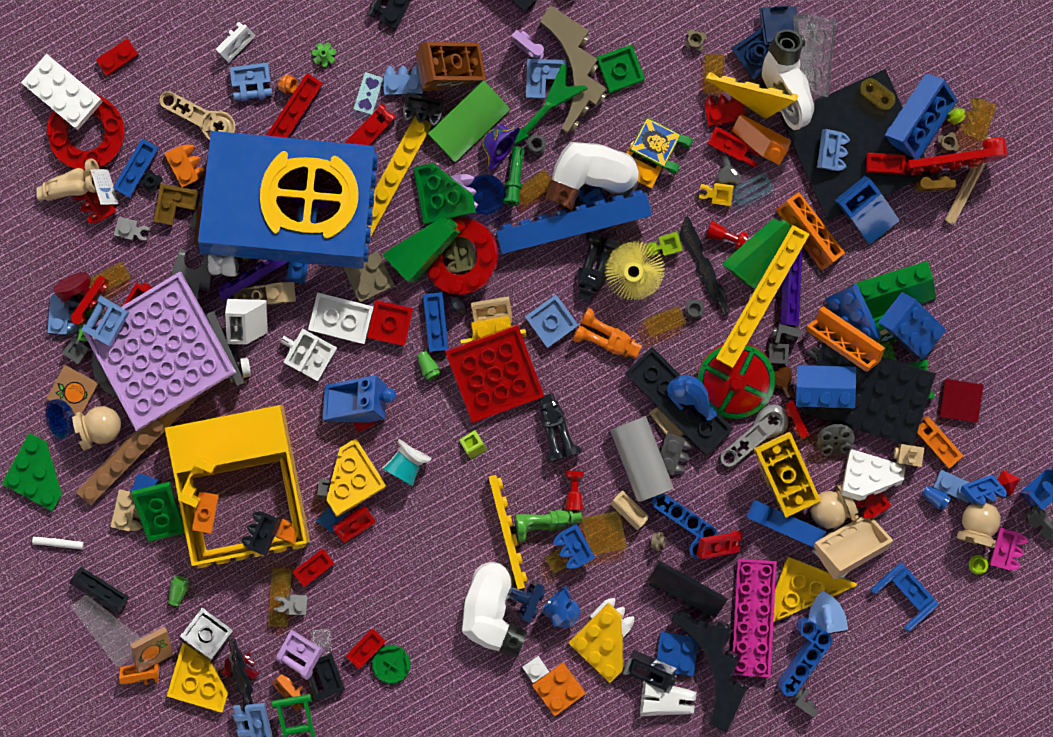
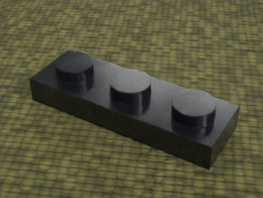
M83 567L78 569L69 582L117 614H119L130 598Z

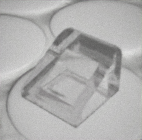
M312 629L311 641L324 649L322 653L332 652L331 629Z

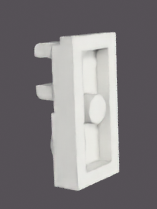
M240 22L236 24L238 28L234 32L230 30V36L216 48L228 63L256 36L246 25Z

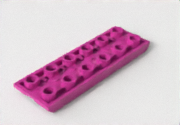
M738 559L733 652L741 660L734 675L769 678L771 676L777 561Z

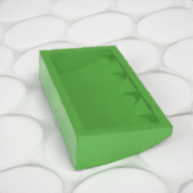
M483 80L428 135L456 162L510 111V108Z

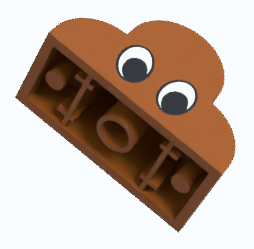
M424 42L418 45L419 50L415 54L422 91L443 90L486 80L480 43Z

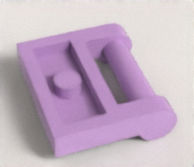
M516 30L513 33L512 42L531 58L543 59L544 48L541 44L531 42V37L524 31L520 33Z
M291 630L276 656V661L291 667L307 680L311 677L313 668L324 649L296 631ZM288 652L305 661V667L289 658Z

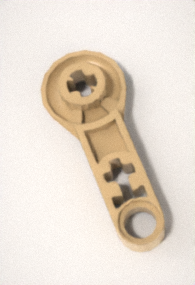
M169 91L164 92L160 96L161 106L199 126L209 140L211 131L217 130L215 125H219L221 122L224 129L218 131L235 132V121L226 112L207 111ZM167 96H173L174 103L170 106L164 104V99ZM179 100H181L179 102L181 106L186 107L187 105H189V113L185 112L183 114V110L177 107Z

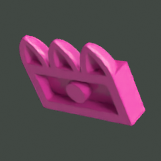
M999 527L989 565L1007 570L1021 568L1020 564L1012 557L1017 558L1024 555L1022 549L1016 545L1027 543V538L1021 533Z

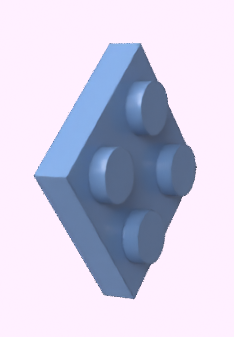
M554 295L525 316L547 348L579 326L557 295Z

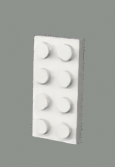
M47 54L21 82L77 130L103 102L96 94Z

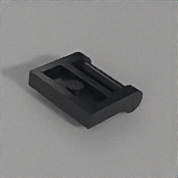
M330 653L320 657L315 666L325 691L319 692L312 673L311 677L307 679L312 692V701H317L345 690L333 654Z

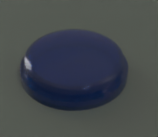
M489 174L479 175L467 186L476 190L473 196L474 201L478 203L475 209L476 213L490 215L497 212L503 206L506 190L503 183L497 177Z
M53 399L49 401L46 406V419L49 428L60 439L70 437L74 432L72 417L75 415L72 408L64 400Z

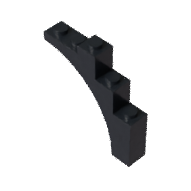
M683 610L674 613L671 621L685 629L698 642L705 652L713 671L716 698L709 724L727 733L749 689L743 681L732 679L741 658L737 657V654L731 650H724L733 629L729 628V624L723 621H715L710 627L708 626L709 623L705 620H696L691 617L690 613Z

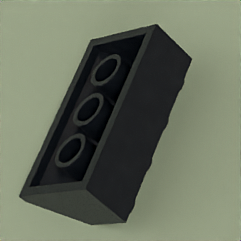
M657 559L647 577V580L650 582L649 586L658 591L660 588L666 590L665 595L674 600L677 597L684 600L683 605L690 609H693V607L700 609L699 614L708 619L711 616L716 618L728 600L722 594Z

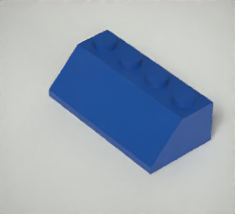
M926 73L885 134L892 146L912 160L921 157L947 118L948 113L958 101L946 81Z

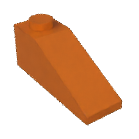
M742 114L739 115L731 130L761 156L778 165L781 164L792 141Z

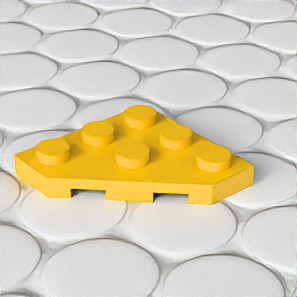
M357 439L339 448L326 499L336 517L386 488V484Z
M608 602L568 643L611 683L623 671L624 661L622 615Z
M182 643L167 697L222 713L229 693L213 663L206 660L185 643Z

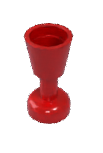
M711 220L705 238L720 241L726 239L735 242L737 250L745 244L748 233L741 232L738 236L726 232L727 229Z
M565 471L566 478L571 479V492H568L565 510H584L581 492H578V479L584 477V471Z

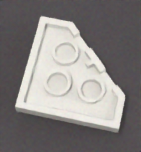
M852 449L847 457L841 495L860 501L870 494L874 493L876 495L886 491L888 487L893 485L895 487L901 485L904 480L906 466Z

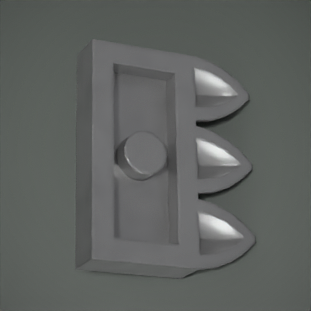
M667 432L660 454L668 474H682L686 470L678 462L690 460L689 456L682 450L692 449L694 445L684 437Z

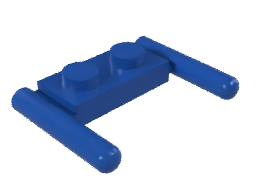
M900 562L871 588V592L877 594L891 580L920 611L904 626V629L910 632L940 604L906 566Z

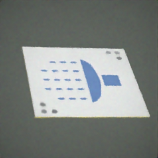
M90 169L100 204H119L109 170Z

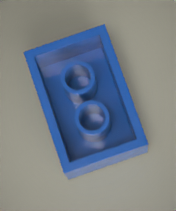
M903 292L878 322L908 352L924 360L946 332V329L916 299Z

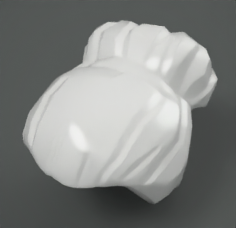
M208 255V270L212 275L223 274L229 277L239 275V264L235 257Z

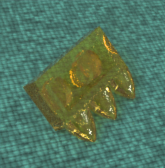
M973 98L969 101L974 110L965 112L969 123L962 124L961 128L966 136L984 142L997 105L981 98Z

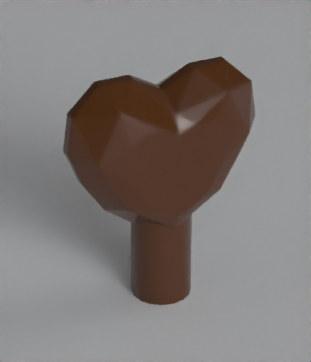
M782 366L778 371H774V387L782 389L786 397L790 398L794 395L789 386L792 372L789 367Z

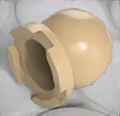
M97 406L89 410L86 415H83L81 411L73 413L75 433H80L82 441L79 444L83 450L91 449L93 442L107 444L115 440L120 433V417L111 408Z
M843 484L837 486V492H821L819 494L821 501L810 507L811 518L821 528H837L845 522L846 518H849L851 522L859 519L854 500L841 495Z
M987 501L984 506L973 503L966 507L962 515V524L965 530L958 531L956 538L977 545L978 543L988 548H995L996 540H993L991 536L997 533L1001 522V516L997 508Z

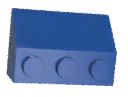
M797 366L796 406L855 408L856 367Z

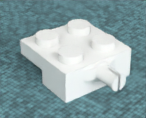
M305 329L301 330L299 336L294 341L283 336L282 339L289 343L283 340L280 343L290 348L284 363L319 382L337 347Z

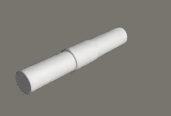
M33 537L32 544L81 550L84 547V542L43 537Z

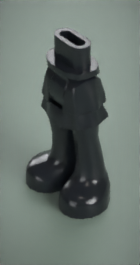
M554 393L539 398L541 404L539 406L541 409L540 421L542 422V428L545 429L550 448L546 456L547 463L564 458L554 427H558L565 457L581 454L580 446L575 445L571 440L566 424L567 419L564 417L565 413L560 405H557L559 402L555 400Z

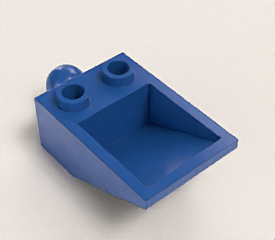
M376 375L325 385L323 421L373 422L385 419L386 403H392L396 399V392L392 388H386L387 384Z

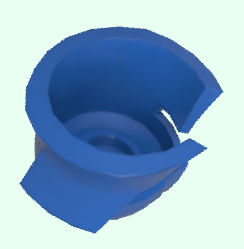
M567 586L559 590L541 610V613L552 621L554 628L557 626L569 628L580 617V608L575 600L570 601L571 596Z

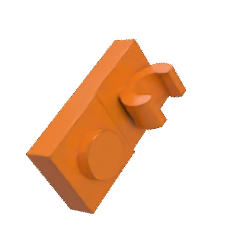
M159 663L140 673L136 670L135 664L120 667V684H132L144 680V684L148 685V679L152 678L155 680V683H158Z
M282 674L271 683L284 698L301 696L300 691L304 688L300 686L295 690L291 680ZM304 703L291 706L297 712L304 707Z

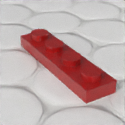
M306 73L266 136L289 138L323 86V83Z

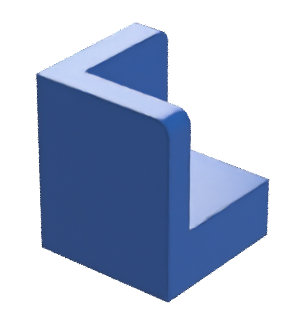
M138 473L130 492L158 485L160 479Z

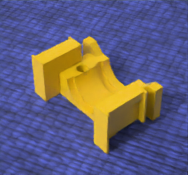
M200 456L198 459L196 458L178 500L196 508L201 498L197 497V488L193 485L192 478L195 474H203L205 471L212 473L217 464Z

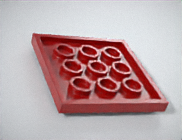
M518 324L445 350L472 423L544 397Z

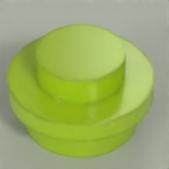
M963 108L951 110L948 113V122H951L953 125L960 123L966 117L964 114L965 110Z
M975 555L969 560V569L974 574H983L988 569V561L981 555Z

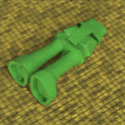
M549 510L546 515L515 514V531L518 543L524 542L527 532L532 530H550L552 532L565 529L569 525L571 527L574 524L582 523L581 512L573 513L568 510Z

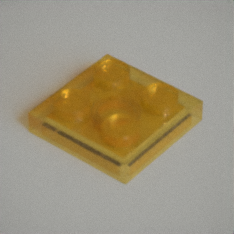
M618 511L582 517L585 539L594 555L627 549L621 515Z

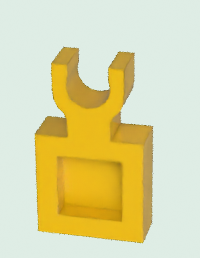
M715 183L714 188H710L708 185L701 184L700 189H705L707 194H700V199L710 197L713 204L731 206L733 185Z

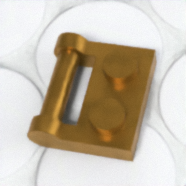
M949 176L938 177L934 181L924 177L916 182L914 187L917 192L950 191L956 187L955 179L950 180Z

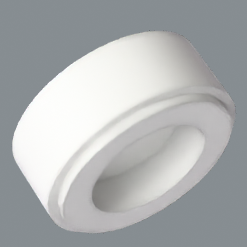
M241 358L243 378L250 377L249 359Z

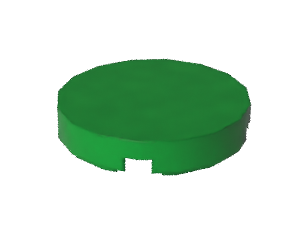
M397 645L381 647L372 660L374 674L385 683L395 684L402 681L410 670L411 660L408 653Z

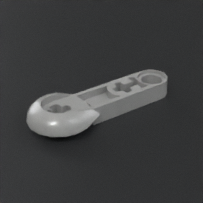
M775 404L763 407L758 413L754 425L721 453V463L728 467L733 466L763 440L783 434L789 425V417L785 409ZM769 416H777V425H769ZM741 440L743 442L747 441L748 449H741L739 451L741 456L738 457L737 453L731 448L735 446V449H738L741 446L739 443ZM727 452H731L734 455V461L729 464L723 458Z

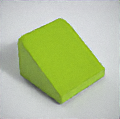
M476 430L459 439L471 460L487 451Z

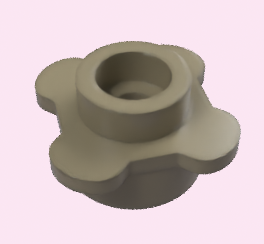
M694 29L689 30V37L685 41V46L701 51L706 34L704 32H697Z
M951 132L949 135L938 137L943 154L959 149L955 133Z
M663 532L654 533L651 540V548L661 552L662 548L665 547L666 537H664Z

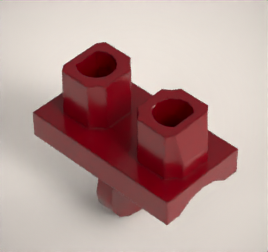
M248 652L246 656L243 655L246 664L253 667L256 662L250 659L252 653ZM228 656L224 662L226 665L223 674L232 678L234 674L230 670L232 663ZM235 659L234 669L239 671L237 660ZM246 665L245 670L252 682L253 679L257 678L259 672ZM240 677L239 683L247 686L243 678Z

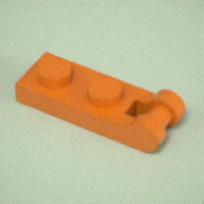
M926 416L919 425L917 435L944 465L950 469L963 457V454L939 427ZM929 427L932 432L927 435L924 430Z

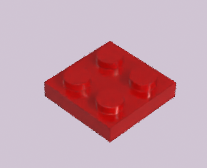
M375 300L367 338L405 346L413 308Z

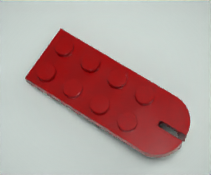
M993 137L984 140L982 150L909 160L905 166V174L920 176L923 174L922 172L926 171L934 174L940 173L942 169L949 168V171L961 169V166L968 165L969 168L979 167L981 163L1005 159L1008 157L1006 140L1003 137Z

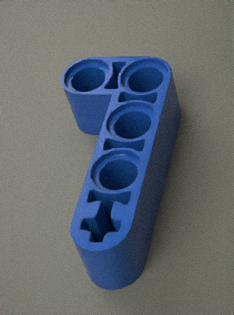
M664 493L652 497L651 503L654 508L695 535L688 547V551L693 558L701 559L693 554L692 549L695 545L699 544L700 538H704L703 532L705 529L710 528L713 530V536L718 535L716 528ZM663 496V501L667 504H669L670 501L673 502V504H671L668 507L667 512L664 511L666 509L665 506L661 504L657 506V497L661 498ZM674 507H680L682 511L681 515L677 518L671 514V510ZM690 518L697 519L698 524L695 528L688 527L687 521Z
M756 500L753 501L746 516L748 519L811 547H814V543L824 538L826 534L824 530L792 516L785 517L782 512Z
M801 618L796 623L797 631L807 641L777 682L778 689L786 696H794L799 691L833 641L832 636L808 618ZM810 624V629L807 632H803L804 625ZM821 635H825V640L822 643H818V638ZM814 650L813 657L808 659L807 653ZM803 666V671L800 674H796V668ZM789 684L791 685V687L787 688L785 687V685Z

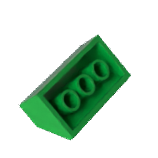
M928 261L851 285L857 284L873 318L884 315L902 292L916 299L920 304L936 299L934 279Z

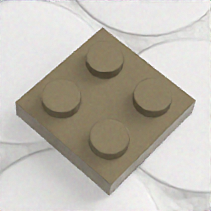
M378 251L369 255L368 263L364 262V269L343 268L360 303L395 286Z

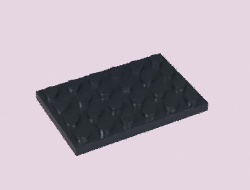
M822 343L816 366L856 367L855 408L802 407L801 413L836 424H843L849 428L897 443L913 446L936 373L882 357L877 365L866 372L825 343ZM850 347L845 348V349L848 350L849 352H855V351H854L852 348H850ZM861 358V360L865 363H870L869 360Z

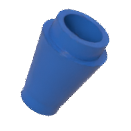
M928 485L921 494L937 510L940 509L942 511L951 499L947 496V493Z

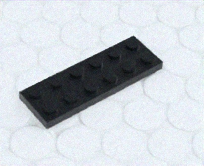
M653 347L624 373L705 456L733 430L718 413L712 420L707 421L706 417L699 413L694 405L680 404L683 409H679L668 396L667 386L680 374Z

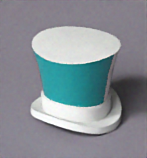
M398 439L397 443L400 446L398 452L382 468L413 486L420 466L423 463L430 462L431 457L415 450L404 441Z

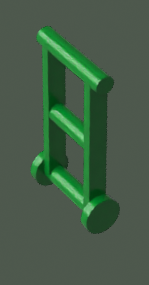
M311 694L272 701L273 709L277 708L283 737L304 732H310L311 737H316L308 703L312 701ZM304 703L308 724L286 728L282 707Z

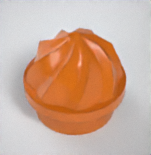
M292 75L282 76L278 82L279 89L285 94L294 93L298 85L297 79Z

